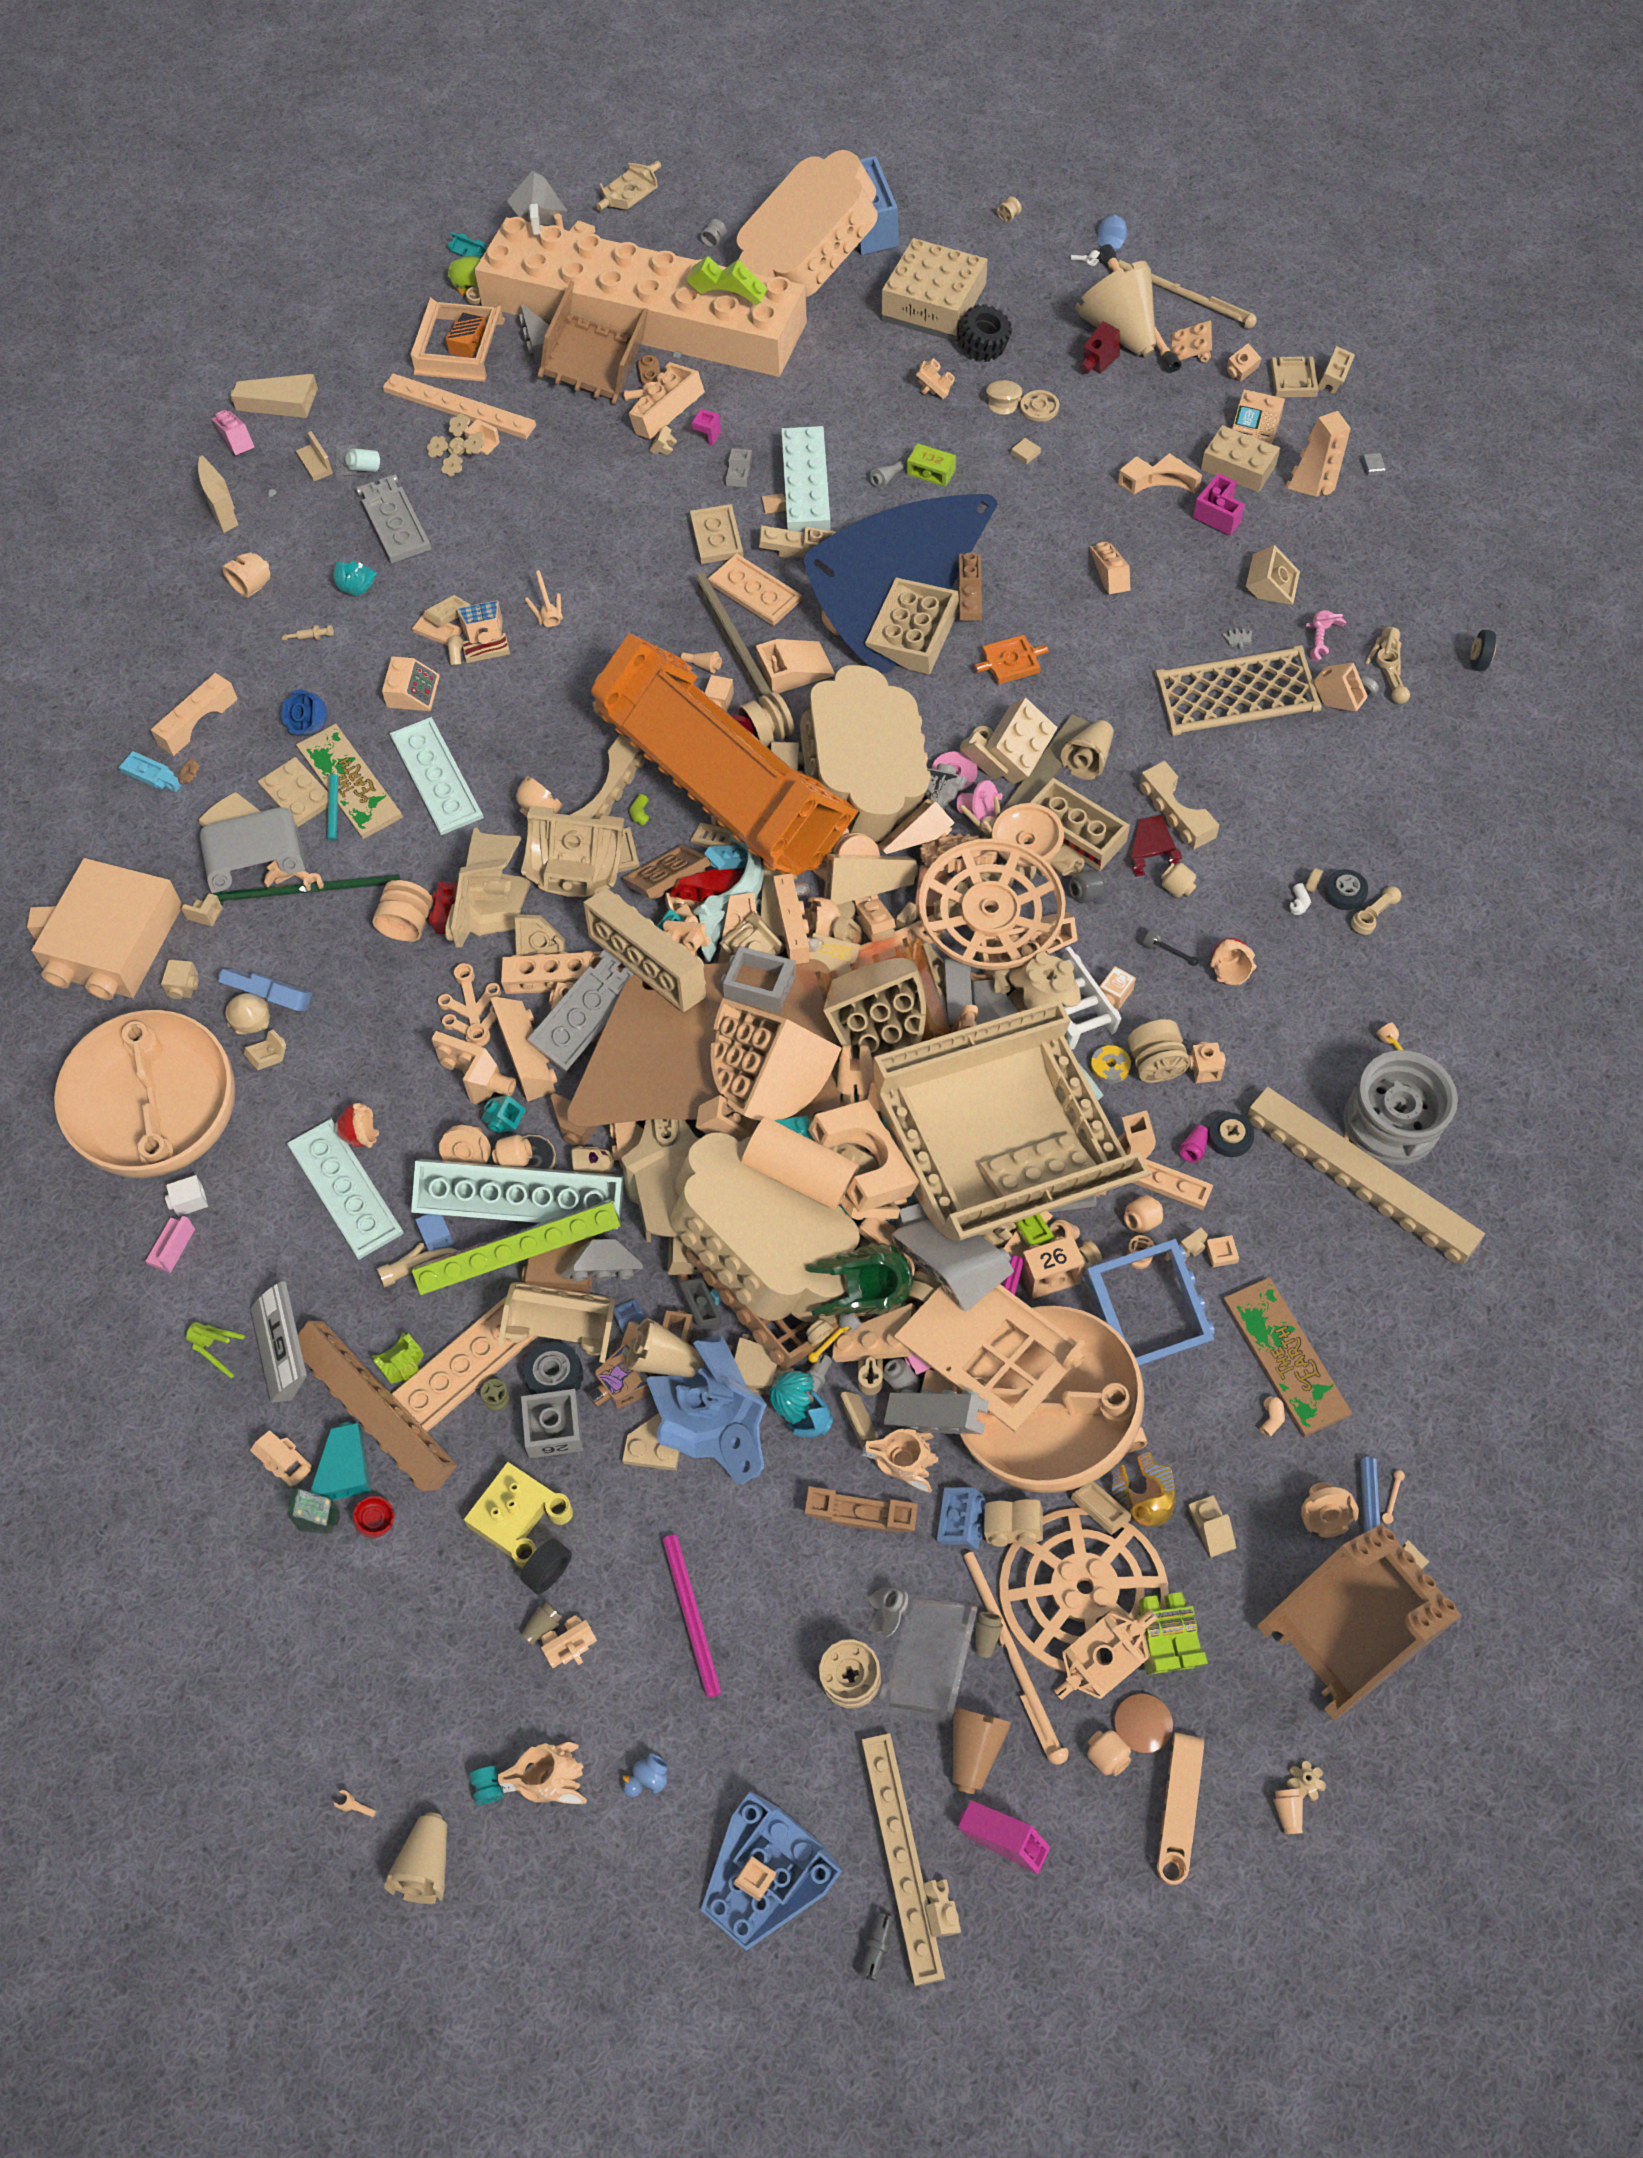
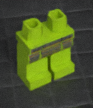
M1182 1592L1164 1596L1167 1610H1160L1157 1596H1148L1139 1600L1141 1615L1136 1617L1137 1620L1149 1609L1154 1613L1146 1621L1155 1614L1158 1617L1145 1631L1150 1657L1144 1662L1146 1675L1193 1669L1208 1664L1206 1653L1201 1651L1197 1635V1624L1193 1616L1195 1615L1193 1606H1186Z

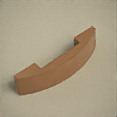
M809 1486L804 1515L843 1526L889 1532H914L918 1504L892 1499L889 1503L838 1495L835 1490Z

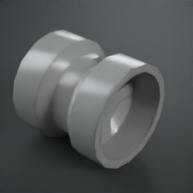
M712 219L707 228L701 233L702 242L707 246L715 248L719 244L720 239L726 235V226L720 220Z

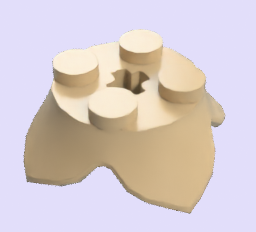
M1040 952L1030 962L1018 966L1009 975V979L1015 987L1024 989L1023 1000L1027 1009L1060 1000L1067 1007H1074L1080 1004V989L1074 978V967L1068 961H1063L1058 957Z

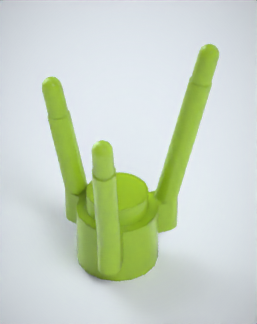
M194 1322L189 1327L186 1335L187 1341L193 1343L192 1349L200 1352L229 1378H233L234 1374L204 1349V1346L209 1347L214 1339L224 1343L230 1342V1339L227 1337L243 1340L245 1335L215 1328L209 1324L203 1325L199 1322Z

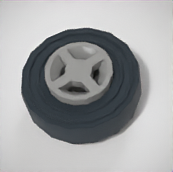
M1337 870L1327 879L1324 894L1332 906L1342 910H1352L1361 906L1368 896V883L1360 873L1354 870Z

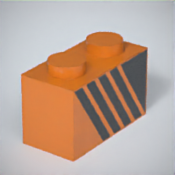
M465 312L461 313L458 320L455 321L451 332L446 336L449 354L466 358L473 357L486 329L485 317Z

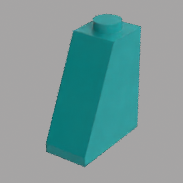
M346 1422L330 1430L311 1488L312 1498H317V1504L325 1503V1499L334 1501L371 1492L364 1435L358 1423Z

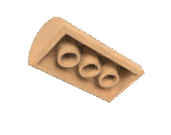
M767 1117L762 1119L753 1133L741 1162L835 1211L860 1167V1164Z

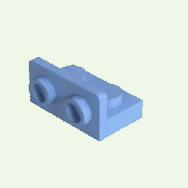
M944 1488L937 1541L941 1545H968L971 1549H979V1542L983 1537L982 1519L985 1513L986 1500L985 1496L976 1488Z

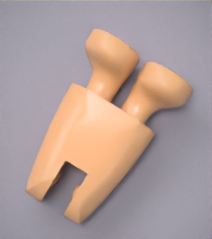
M843 1045L837 1074V1089L842 1093L840 1098L841 1107L856 1103L854 1099L856 1088L857 1094H859V1102L868 1100L871 1083H875L873 1061L868 1045H861L859 1059H852L851 1045Z

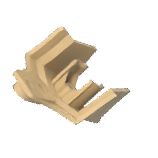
M474 828L466 867H461L456 901L451 906L446 924V938L448 941H455L456 948L463 947L469 933L480 937L481 935L495 932L515 931V917L517 914H521V908L532 880L526 877L502 874V870L508 865L521 840L520 836L481 833L478 828Z
M663 1119L646 1120L639 1144L621 1158L625 1190L630 1201L639 1205L646 1242H651V1234L679 1237L671 1224V1213L679 1198L675 1188V1180L691 1146L700 1139L694 1135L685 1119H667V1121H663Z

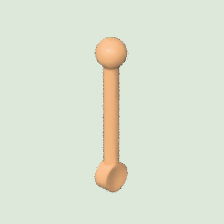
M1401 1470L1394 1472L1395 1482L1387 1511L1382 1516V1522L1385 1524L1393 1522L1392 1511L1400 1481L1405 1478Z

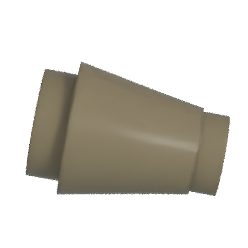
M545 1602L543 1606H538L521 1635L530 1644L534 1645L544 1634L560 1625L559 1620L563 1616L548 1602Z
M990 1612L979 1613V1618L975 1619L976 1655L985 1658L992 1657L1003 1628L1001 1616Z

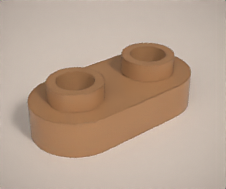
M651 355L642 357L638 362L642 386L649 382H658L657 377L660 374L658 359Z

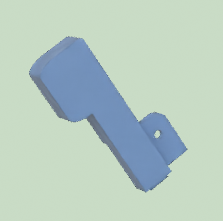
M222 969L218 977V982L267 998L270 1002L297 1011L308 1009L313 994L311 991L258 973L248 974L237 969Z

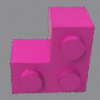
M1218 473L1196 499L1193 518L1231 536L1242 521L1245 506L1244 503L1234 499L1237 481Z

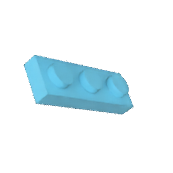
M740 845L709 846L704 853L710 859V864L718 870L746 868L748 863V853Z

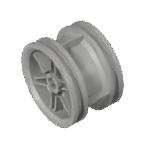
M1395 1050L1383 1053L1368 1064L1357 1086L1353 1089L1346 1102L1343 1118L1347 1134L1355 1146L1380 1163L1406 1165L1417 1162L1434 1148L1441 1134L1452 1121L1458 1102L1456 1087L1451 1076L1440 1064L1421 1053L1408 1050Z

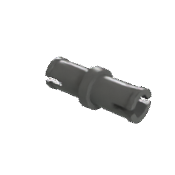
M876 1913L875 1915L876 1918L870 1939H867L864 1945L867 1949L858 1974L862 1978L867 1976V1980L875 1982L878 1980L883 1956L888 1953L889 1947L887 1942L892 1924L894 1923L893 1917L888 1916L885 1918L886 1914Z

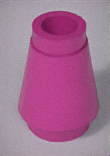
M1202 1125L1195 1126L1193 1131L1180 1145V1155L1185 1161L1196 1163L1204 1157L1209 1130Z

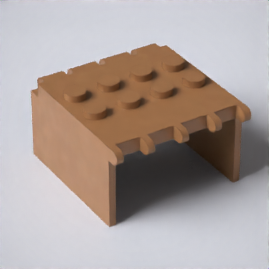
M570 281L545 334L538 377L542 378L543 375L556 378V384H560L561 381L575 385V391L579 392L580 388L595 393V398L603 395L611 398L612 404L616 405L640 351L648 309L644 308L632 336L625 334L623 338L621 337L622 332L608 327L603 331L602 325L588 320L584 324L583 318L570 314L574 282Z

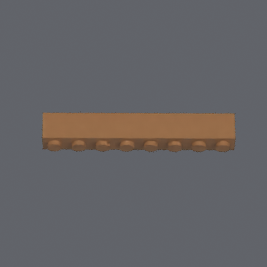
M308 1321L299 1332L298 1339L303 1361L313 1370V1375L329 1387V1392L334 1397L342 1401L346 1406V1411L362 1423L364 1431L375 1437L379 1442V1447L396 1460L397 1467L408 1473L413 1479V1484L422 1491L438 1490L458 1465L324 1321Z

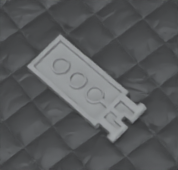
M396 474L379 479L378 485L370 482L356 487L358 495H363L365 498L362 500L363 506L391 563L431 550L430 542L402 486L397 487L396 485L399 482Z
M605 949L598 956L602 959L594 969L589 966L527 1039L529 1044L564 1072L570 1068L606 1025L625 983L635 975L627 967L620 973L617 968L621 962Z

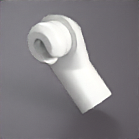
M1303 883L1296 884L1293 887L1297 899L1293 903L1291 902L1289 907L1294 915L1303 914L1311 904Z

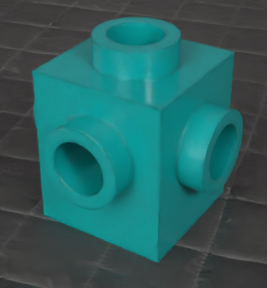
M508 1095L496 1097L486 1103L484 1107L485 1112L481 1120L487 1123L488 1128L493 1132L513 1131L519 1125L526 1109Z

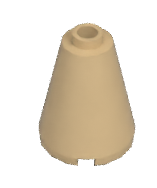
M1098 720L1067 742L1061 752V760L1064 767L1067 765L1072 770L1070 772L1072 775L1084 780H1091L1100 775L1107 761L1114 734L1113 727L1104 720Z
M646 1318L640 1323L637 1330L641 1331L637 1339L632 1338L626 1360L627 1365H629L628 1369L693 1378L696 1374L699 1375L698 1370L700 1368L703 1369L705 1361L697 1349L652 1319Z
M430 1812L418 1818L385 1879L384 1888L390 1894L395 1895L397 1890L404 1893L403 1900L421 1904H434L437 1897L440 1901L443 1899L445 1890L447 1823L441 1815Z

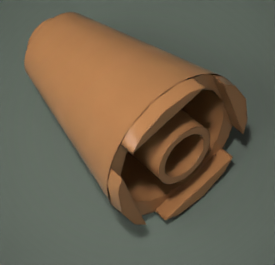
M955 1707L953 1713L952 1782L958 1784L957 1790L974 1794L975 1789H982L1009 1732L1011 1722Z

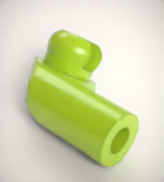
M639 794L629 811L632 820L635 823L638 822L641 826L645 825L649 820V816L644 813V807L649 799L643 794Z

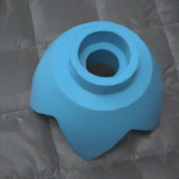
M814 1390L810 1394L816 1400L814 1399L811 1405H807L810 1406L809 1410L804 1411L807 1419L795 1424H787V1427L797 1437L815 1438L820 1434L825 1435L832 1425L833 1416L830 1415V1408L825 1400Z

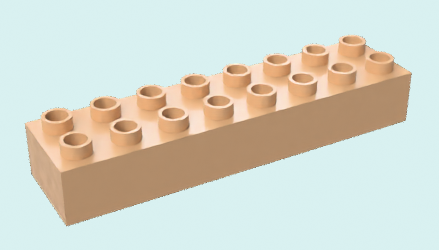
M506 217L475 268L481 304L484 307L497 308L501 306L502 312L519 315L522 314L521 305L524 304L542 320L551 323L570 281H573L574 289L570 314L583 318L584 324L588 320L602 325L603 331L608 327L622 332L621 337L623 338L625 334L632 336L644 308H647L648 314L644 337L641 342L642 345L671 352L679 351L684 355L780 377L807 323L805 285L790 282L785 277L772 278L753 273L768 288L762 302L757 306L745 297L727 290H711L700 294L686 279L692 267L702 259L693 260L676 256L670 251L658 252L640 248L631 242L618 243L601 239L595 234L583 235L565 231L556 225H540L541 234H534L531 223L521 217ZM718 265L722 270H724L725 268H727V267Z

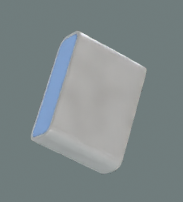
M1381 453L1363 455L1362 459L1368 476L1385 474L1386 468Z

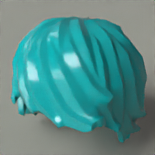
M355 561L351 563L334 562L333 577L336 586L341 591L352 596H359L372 586L377 572L370 567H366V565L361 563L356 564Z
M802 1371L785 1372L773 1381L769 1391L772 1406L779 1416H783L784 1420L791 1424L805 1419L806 1414L804 1411L810 1409V1406H807L811 1402L809 1400L810 1397L805 1392L814 1388V1380L811 1373L807 1372L805 1374Z

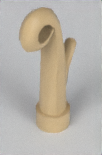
M419 1243L408 1255L391 1265L386 1264L377 1268V1272L385 1288L396 1283V1280L412 1273V1269L416 1265L457 1252L458 1250L454 1248H438L419 1254L424 1248V1243Z

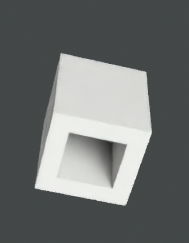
M197 1175L166 1185L169 1194L165 1196L169 1210L174 1209L178 1217L208 1207L203 1185Z

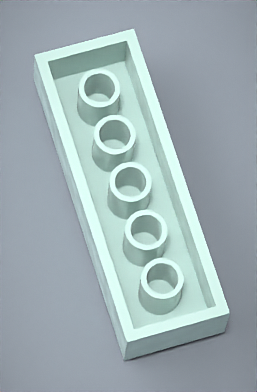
M823 426L782 428L787 530L804 532L805 527L831 531Z

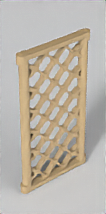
M1302 645L1293 646L1292 649L1170 670H1155L1172 736L1181 735L1184 732L1306 711L1317 712L1321 711L1322 708ZM1298 657L1301 666L1292 663V658ZM1280 660L1284 666L1280 670H1276L1269 666L1270 661ZM1258 664L1262 669L1258 674H1254L1247 670L1248 665ZM1287 667L1298 671L1294 677H1290L1283 672ZM1236 668L1240 672L1235 678L1225 674L1226 669ZM1213 671L1218 677L1211 682L1203 678L1204 673ZM1265 671L1276 675L1271 681L1261 677ZM1301 674H1304L1306 684L1297 680ZM1191 675L1195 681L1192 685H1186L1181 682V677ZM1242 675H1247L1253 678V681L1247 685L1240 682L1239 679ZM1278 678H1283L1290 682L1285 688L1275 684ZM1165 679H1169L1173 683L1169 689H1166ZM1220 679L1231 682L1228 688L1216 685ZM1199 682L1209 686L1205 692L1194 689ZM1256 682H1261L1267 685L1264 691H1258L1253 688V685ZM1235 685L1245 689L1241 695L1230 692ZM1292 685H1297L1303 688V691L1297 695L1289 691V688ZM1177 686L1187 690L1183 696H1178L1172 691ZM1271 688L1281 692L1278 698H1272L1266 695V693ZM1215 689L1223 694L1219 699H1214L1208 696L1209 692ZM1308 691L1312 700L1310 702H1307L1302 697ZM1248 692L1259 696L1255 702H1250L1244 699ZM1190 693L1201 697L1196 703L1185 699ZM1287 695L1295 699L1293 705L1285 706L1280 700L1283 696ZM1226 696L1237 700L1232 706L1221 702ZM1169 697L1178 700L1175 706L1171 707ZM1262 699L1273 703L1272 708L1264 710L1257 704ZM1203 700L1214 704L1210 710H1206L1199 705ZM1239 703H1243L1249 706L1250 710L1246 713H1239L1235 708ZM1181 704H1186L1192 708L1187 714L1176 710ZM1217 707L1228 711L1227 716L1217 717L1212 712ZM1194 711H1199L1205 714V719L1195 721L1190 716ZM1173 714L1183 718L1182 724L1175 723Z

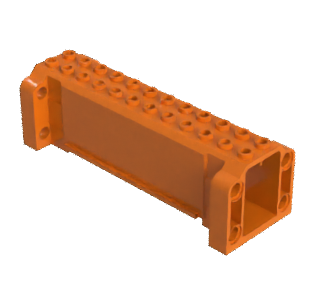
M628 633L591 690L592 696L595 697L596 708L602 713L601 717L610 724L614 723L617 726L615 730L625 737L628 736L631 739L629 741L631 745L645 751L643 755L648 760L654 763L657 762L659 764L658 769L668 776L671 775L674 778L673 782L682 789L686 788L689 791L687 795L696 802L700 801L703 804V810L712 816L716 815L719 818L717 822L726 829L730 828L734 832L732 834L734 838L742 843H747L749 845L747 849L755 856H761L764 859L763 864L773 871L777 869L783 874L790 873L796 876L807 870L816 869L859 811L845 799L833 794L817 779L789 767L708 695L696 687L693 683L698 676L691 671L692 667L682 658Z

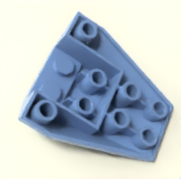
M750 1791L731 1817L701 1911L747 1951L824 1897L843 1870L829 1850L786 1812ZM751 1856L776 1872V1877L760 1901H757L734 1885L736 1878Z

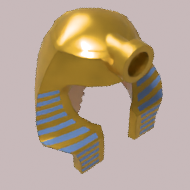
M1150 1452L1137 1457L1141 1472L1145 1476L1147 1483L1146 1492L1143 1494H1137L1128 1487L1129 1480L1124 1465L1112 1469V1496L1132 1514L1131 1518L1141 1526L1157 1527L1165 1524L1171 1518L1175 1508L1176 1497L1174 1478L1168 1465H1158L1153 1460Z

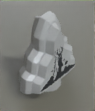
M939 763L937 769L927 768V771H930L931 777L925 794L929 800L937 802L945 811L948 802L954 800L958 791L964 789L967 778L955 774L957 770L955 767Z

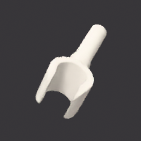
M1093 250L1088 256L1071 255V260L1084 261L1091 266H1095L1100 261V259H1096L1100 253L1097 250Z

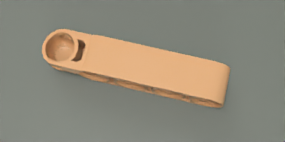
M1174 1732L1172 1740L1174 1747L1173 1752L1171 1751L1168 1771L1170 1779L1167 1781L1164 1803L1166 1804V1810L1163 1811L1161 1834L1163 1836L1162 1841L1159 1843L1157 1873L1160 1879L1168 1885L1181 1884L1189 1872L1204 1750V1738ZM1169 1862L1175 1863L1180 1871L1179 1876L1174 1880L1167 1879L1163 1874V1867Z

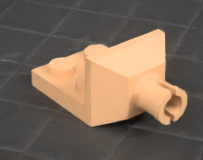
M438 1031L435 1032L432 1042L440 1064L450 1070L456 1068L463 1071L465 1074L463 1082L471 1103L479 1104L489 1099L493 1092L511 1097L516 1087V1079L501 1075L497 1064L485 1048Z

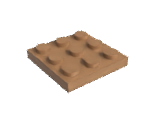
M681 844L622 878L627 887L649 899H656L661 897L665 890L674 887L679 879L702 873L711 864L706 855Z

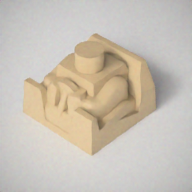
M755 910L719 943L730 956L736 955L739 946L775 956L786 949L785 943Z

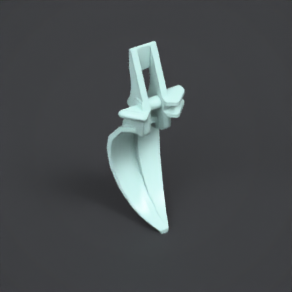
M733 833L730 834L731 840L748 853V863L742 878L729 891L719 896H709L703 904L693 910V913L699 916L700 923L705 924L706 935L711 941L708 946H701L707 962L711 961L712 955L716 951L717 941L722 936L729 895L754 892L756 901L759 898L764 877L760 856L757 857L747 849L749 845L738 841L732 836Z

